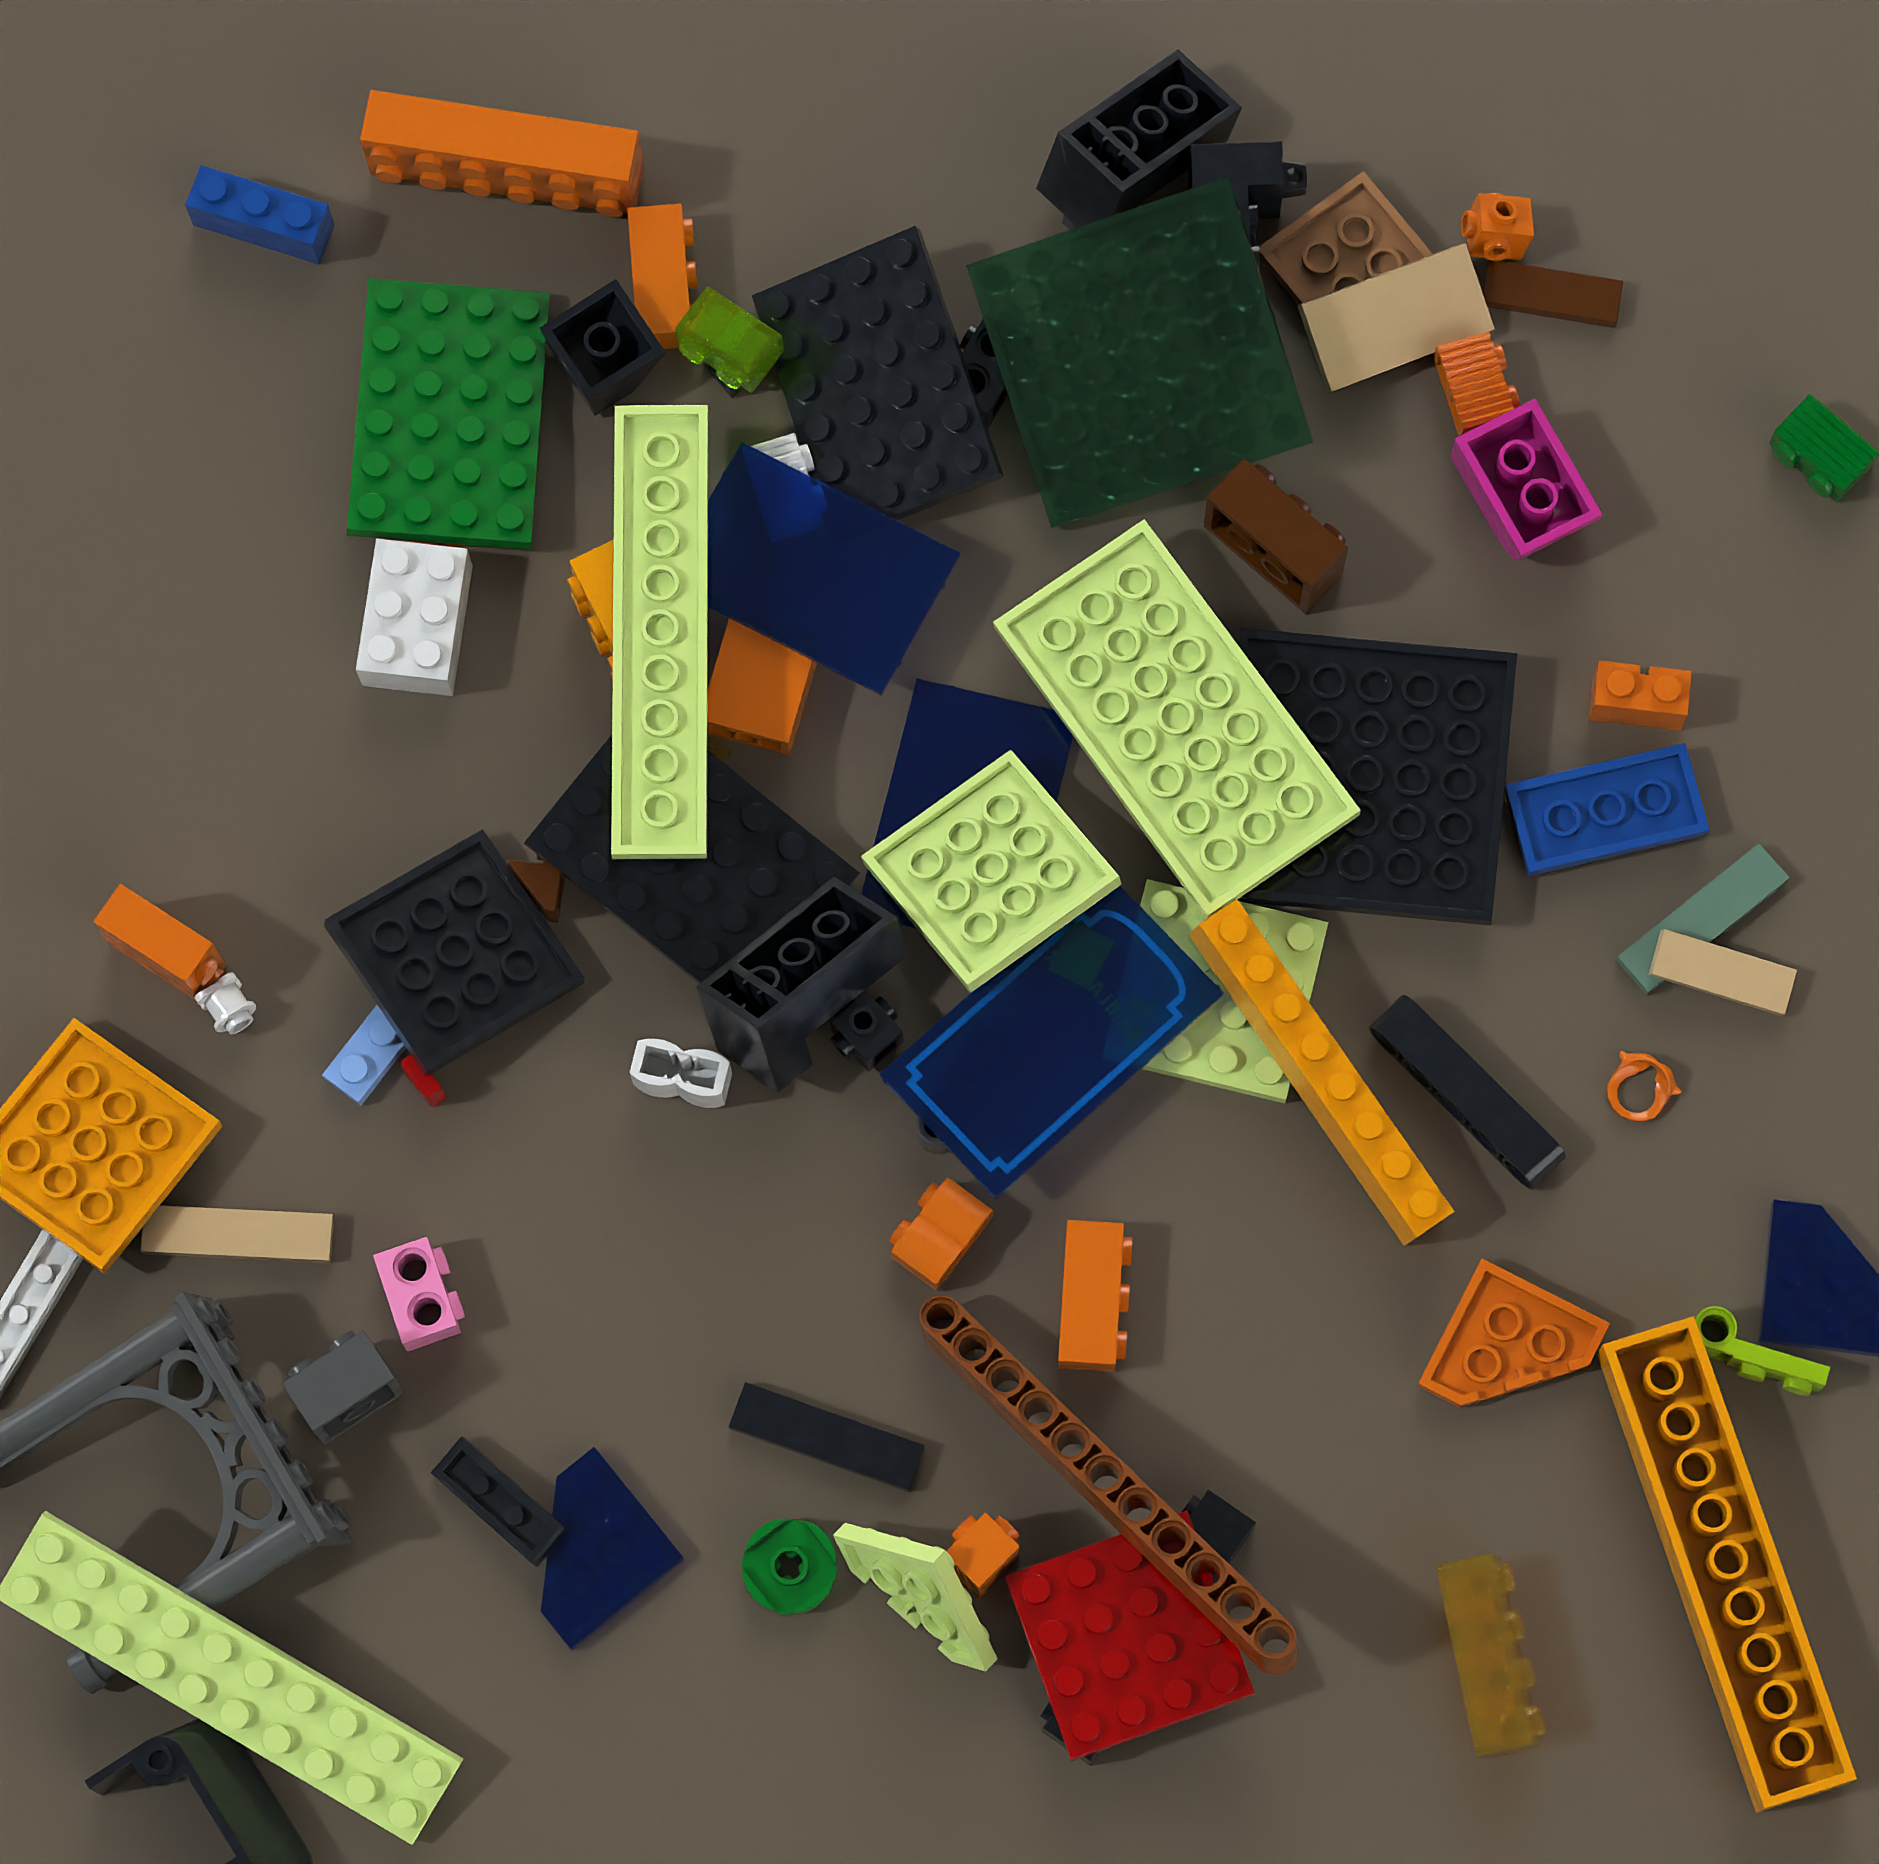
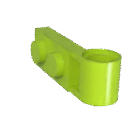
M1711 1306L1703 1309L1696 1316L1695 1320L1708 1357L1726 1362V1365L1737 1368L1736 1374L1738 1376L1757 1382H1763L1765 1377L1783 1382L1782 1388L1784 1390L1803 1396H1810L1811 1391L1818 1393L1826 1385L1830 1371L1829 1366L1736 1339L1737 1322L1732 1313L1727 1309ZM1704 1321L1717 1322L1724 1331L1723 1341H1708L1701 1333V1323Z

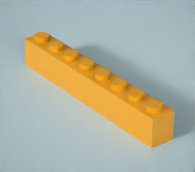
M1238 899L1201 922L1191 932L1189 937L1402 1244L1405 1246L1455 1212Z

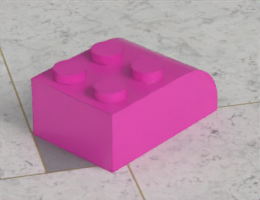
M1536 398L1454 439L1450 458L1497 540L1514 560L1519 561L1602 518V512Z

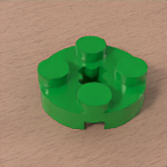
M782 1518L762 1525L747 1541L742 1558V1578L750 1596L764 1609L781 1616L804 1614L818 1607L831 1593L838 1575L836 1552L832 1542L818 1526L804 1520ZM786 1554L790 1559L796 1556L802 1559L803 1562L798 1566L800 1575L797 1578L793 1579L789 1575L781 1578L777 1574V1571L781 1568L780 1561L778 1560L781 1556Z

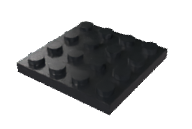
M483 829L326 918L324 922V927L425 1076L434 1073L583 985L585 979Z

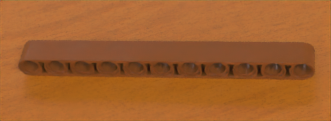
M936 1295L930 1297L922 1304L919 1311V1319L925 1342L961 1379L1260 1670L1269 1675L1279 1676L1288 1673L1294 1668L1299 1656L1295 1629L1285 1617L955 1299L946 1295ZM947 1318L953 1320V1323L945 1329H935L932 1327L934 1322L939 1319ZM979 1349L986 1352L978 1360L970 1361L964 1358L971 1350ZM1010 1380L1018 1383L1017 1387L1010 1392L996 1390L997 1386L1004 1381ZM1045 1412L1051 1415L1049 1420L1042 1424H1033L1028 1421L1035 1413ZM1070 1444H1079L1085 1447L1081 1453L1075 1456H1066L1061 1453L1064 1447ZM1103 1476H1112L1118 1479L1115 1485L1110 1488L1103 1489L1094 1485L1097 1479ZM1137 1508L1151 1511L1149 1517L1141 1521H1134L1127 1517L1131 1511ZM1176 1540L1185 1544L1184 1548L1178 1553L1169 1554L1161 1550L1162 1546L1168 1541ZM1205 1573L1215 1574L1219 1577V1580L1214 1585L1208 1587L1199 1586L1194 1582L1198 1576ZM1239 1606L1249 1607L1254 1611L1250 1617L1244 1620H1235L1228 1615L1232 1609ZM1274 1639L1283 1640L1288 1644L1284 1651L1277 1654L1268 1653L1263 1649L1267 1642Z

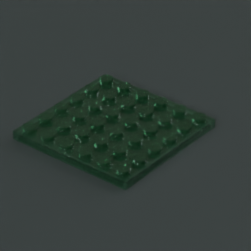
M1229 177L966 265L1051 528L1234 469L1244 458L1252 463L1314 442Z

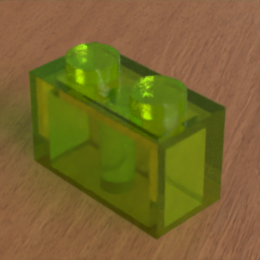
M709 286L704 289L675 327L677 343L680 345L679 350L686 358L696 364H701L704 361L717 370L716 375L726 385L733 389H738L741 386L751 394L784 352L781 334Z

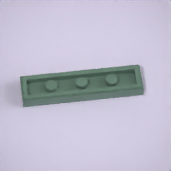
M1758 843L1617 956L1616 961L1643 993L1647 995L1665 981L1648 975L1661 930L1667 929L1712 943L1787 883L1790 877L1763 846Z

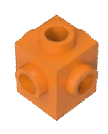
M1478 193L1470 210L1464 211L1461 220V235L1467 238L1469 255L1487 258L1492 261H1521L1534 237L1531 198L1505 196L1501 193Z

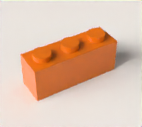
M681 203L627 208L635 307L663 349L694 347L693 331L701 330L699 303L691 304L689 289L698 288L696 261H687L686 246H695L692 218L684 219Z
M1067 1220L1058 1369L1115 1372L1116 1359L1125 1360L1127 1331H1118L1119 1312L1128 1313L1130 1284H1121L1122 1265L1131 1266L1133 1237H1123L1124 1223Z

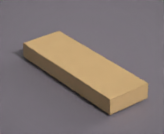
M1663 929L1659 934L1648 975L1782 1016L1786 1013L1797 970Z

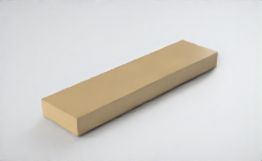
M159 1206L142 1227L140 1251L142 1254L331 1263L335 1217L333 1214Z

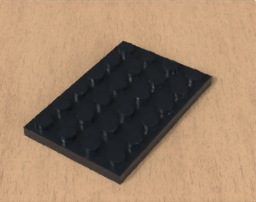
M916 226L910 227L752 295L761 326L771 337L775 345L772 348L773 362L800 444H807L811 453L815 470L809 472L814 487L821 485L825 495L828 511L823 514L834 543L840 545L1004 477L919 228Z
M612 734L524 842L528 848L698 984L702 983L833 877L850 886L860 874L859 871L708 750L707 858L612 859Z

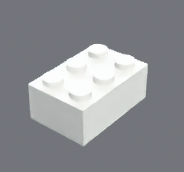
M376 538L356 664V672L362 686L453 696L473 568L468 549Z

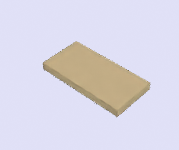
M1466 243L1456 245L1297 306L1327 392L1338 390L1432 354L1438 345L1495 329Z

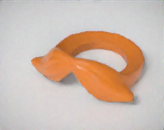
M1620 1051L1621 1064L1613 1073L1607 1085V1098L1612 1109L1621 1118L1632 1122H1645L1654 1119L1663 1110L1670 1096L1682 1093L1675 1082L1670 1068L1646 1053L1631 1054ZM1649 1066L1655 1067L1657 1074L1654 1079L1656 1087L1652 1106L1641 1113H1633L1626 1110L1617 1098V1089L1620 1083L1636 1075L1638 1072L1644 1071Z

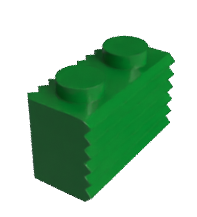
M1811 393L1775 429L1769 442L1773 448L1774 456L1788 468L1796 466L1800 472L1805 474L1808 478L1809 486L1818 495L1824 498L1831 496L1836 502H1839L1874 465L1879 455V451Z

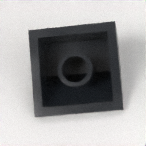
M614 279L540 327L547 346L594 416L631 394L666 354L617 279Z

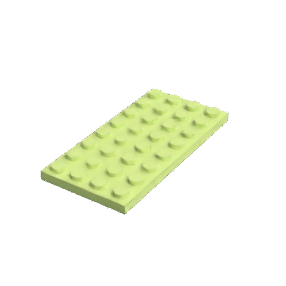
M1145 519L993 622L997 633L1206 919L1234 900L1245 895L1360 815L1361 810Z

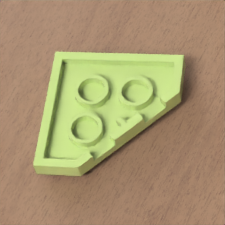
M844 1523L833 1534L850 1571L865 1584L871 1578L882 1591L890 1594L892 1597L888 1600L887 1604L915 1629L922 1623L930 1634L943 1641L939 1645L938 1650L952 1662L986 1672L998 1659L989 1642V1633L980 1623L971 1605L972 1598L962 1586L956 1574L954 1561L944 1549Z

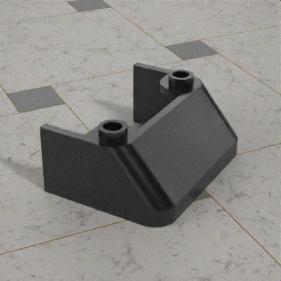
M199 1718L150 1738L85 1780L90 1790L103 1796L137 1773L144 1781L154 1786L170 1785L186 1775L236 1856L225 1864H313L312 1855L247 1748Z

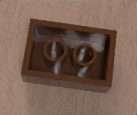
M1244 458L1207 496L1203 527L1306 615L1342 577L1348 547L1345 545L1346 540L1334 526L1328 523L1323 526L1310 515V507L1299 496L1295 494L1288 496L1276 486L1277 481L1269 470L1260 464H1256L1254 467Z

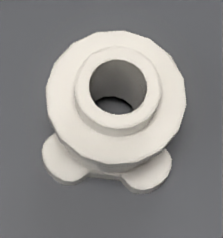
M233 972L222 976L216 983L201 990L195 996V1000L202 1009L208 1010L216 1021L214 1024L215 1030L217 1032L228 1031L229 1034H236L249 1026L253 1021L251 1015L256 1009L255 1003L247 1001L240 991L242 984Z

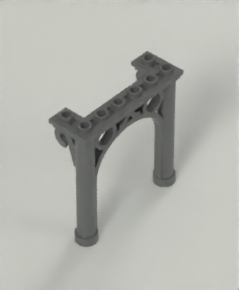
M182 1291L175 1296L177 1302L171 1306L172 1310L1 1421L0 1473L88 1415L115 1401L146 1399L175 1411L199 1433L215 1460L222 1484L223 1513L217 1539L208 1556L196 1570L174 1584L173 1587L215 1610L276 1569L304 1556L317 1546H346L353 1539L347 1530L351 1523L343 1508L337 1502L331 1503L328 1499L315 1498L309 1487L313 1484L309 1471L299 1459L293 1460L285 1446L289 1443V1438L284 1428L275 1418L270 1420L261 1405L265 1402L262 1390L251 1377L246 1379L237 1364L242 1361V1358L232 1342L235 1336L229 1325L233 1323V1320L226 1307L219 1300L214 1301L213 1298ZM185 1361H192L198 1367V1371L204 1379L202 1393L191 1401L175 1396L174 1372ZM162 1363L159 1369L158 1389L143 1386H126ZM220 1391L236 1419L222 1421L213 1412H206L203 1415L198 1409L207 1408ZM219 1433L229 1434L225 1442L223 1441ZM247 1438L265 1469L248 1468L237 1474L235 1467L243 1466L241 1447ZM254 1479L263 1481L273 1498L271 1512L260 1520L241 1510L242 1491L245 1485ZM287 1510H289L291 1514L284 1518ZM239 1524L249 1529L261 1530V1534L229 1554ZM79 1647L67 1653V1662L73 1675L80 1685L91 1694L111 1682V1676L119 1672Z

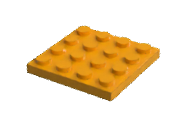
M73 1018L0 1108V1199L99 1271L106 1274L223 1125L220 1120L80 1021Z

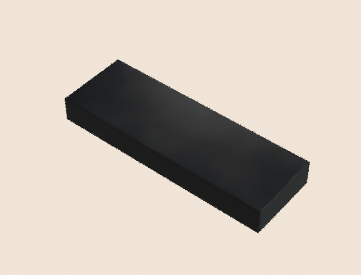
M461 1436L431 1471L434 1477L534 1566L538 1567L569 1530L465 1437Z

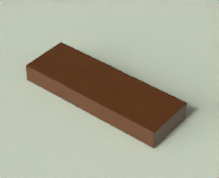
M1489 260L1483 296L1487 307L1615 328L1623 280L1502 260Z

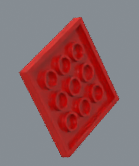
M1188 1511L1178 1513L1194 1530ZM1122 1534L1005 1575L1071 1762L1255 1696L1239 1648ZM1176 1540L1168 1541L1162 1546L1161 1550L1165 1553L1174 1554L1181 1551L1185 1544ZM1211 1573L1202 1574L1194 1581L1203 1587L1214 1585Z

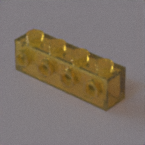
M1491 1552L1437 1564L1436 1569L1476 1757L1489 1759L1540 1748L1539 1735L1546 1733L1545 1723L1540 1706H1533L1529 1687L1535 1686V1677L1529 1657L1522 1658L1518 1639L1525 1638V1631L1519 1610L1512 1611L1508 1592L1514 1591L1515 1585L1509 1563H1502L1501 1557Z

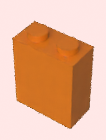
M742 616L741 620L729 617L708 687L707 734L790 756L820 654L818 640L813 639L812 634L803 629L787 627L785 631L770 628L766 621L757 617Z
M121 883L93 921L110 946L194 1000L201 990L208 988L222 976L226 975L223 971L226 964L212 942Z

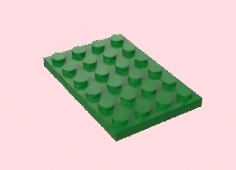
M368 278L347 536L531 550L546 341L540 331V327L548 323L550 293Z

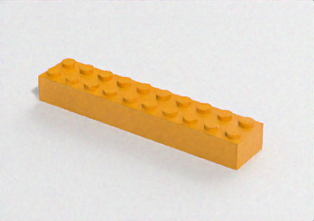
M1688 1317L1603 1344L1597 1352V1357L1755 1812L1759 1813L1853 1782L1857 1779L1695 1317Z

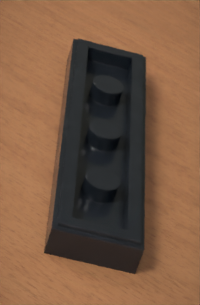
M747 1382L744 1383L728 1426L733 1431L906 1492L910 1490L925 1448L923 1444Z

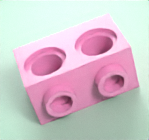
M424 1237L373 1255L401 1342L407 1352L461 1333L457 1320L464 1318L465 1313L457 1291L455 1290L450 1293L447 1291L443 1276L451 1272L442 1246L433 1249L428 1237ZM413 1260L425 1262L427 1269L422 1278L416 1281H408L403 1278L402 1272L407 1263ZM428 1304L440 1306L441 1316L436 1323L425 1326L417 1322L418 1312L423 1306Z

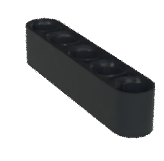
M1404 994L1401 995L1369 1026L1371 1034L1378 1043L1526 1188L1533 1190L1566 1158V1154L1558 1142L1411 998Z

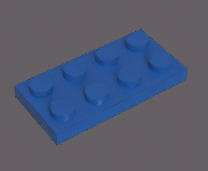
M1685 743L1506 784L1504 789L1527 877L1705 836L1710 831Z

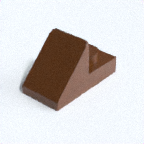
M538 855L537 860H542L543 864L508 859V867L545 917L551 922H559L565 876Z

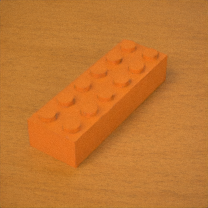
M370 90L360 136L370 175H375L377 179L387 183H400L401 180L419 182L423 187L432 190H443L447 186L463 189L466 193L478 197H487L490 193L505 195L512 201L523 204H530L534 200L550 202L559 209L569 211L577 210L578 207L596 209L598 213L608 217H621L622 214H628L627 208L636 207L644 169L637 130Z

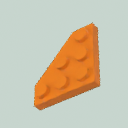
M1481 1258L1417 1387L1458 1408H1462L1587 1369L1610 1323Z

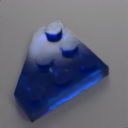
M1774 1199L1771 1202L1759 1342L1879 1357V1274L1821 1205Z
M595 1447L556 1478L552 1515L569 1530L547 1555L541 1613L571 1651H573L685 1560Z

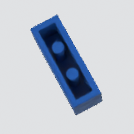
M200 165L185 203L194 226L316 264L321 262L335 225L329 206L326 203Z

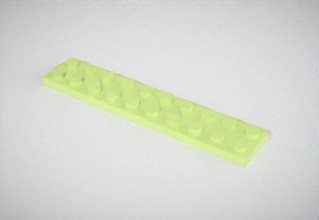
M708 405L615 406L612 859L707 858Z
M47 1511L41 1514L0 1585V1601L411 1845L415 1842L464 1759Z

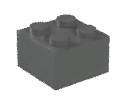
M364 1330L356 1335L353 1331L341 1335L329 1345L331 1350L329 1353L316 1361L312 1357L301 1361L288 1372L290 1378L282 1383L312 1431L324 1445L405 1393Z

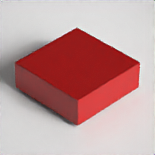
M411 1054L401 1061V1067L405 1075L430 1106L435 1107L447 1098L443 1088L432 1074L425 1076Z

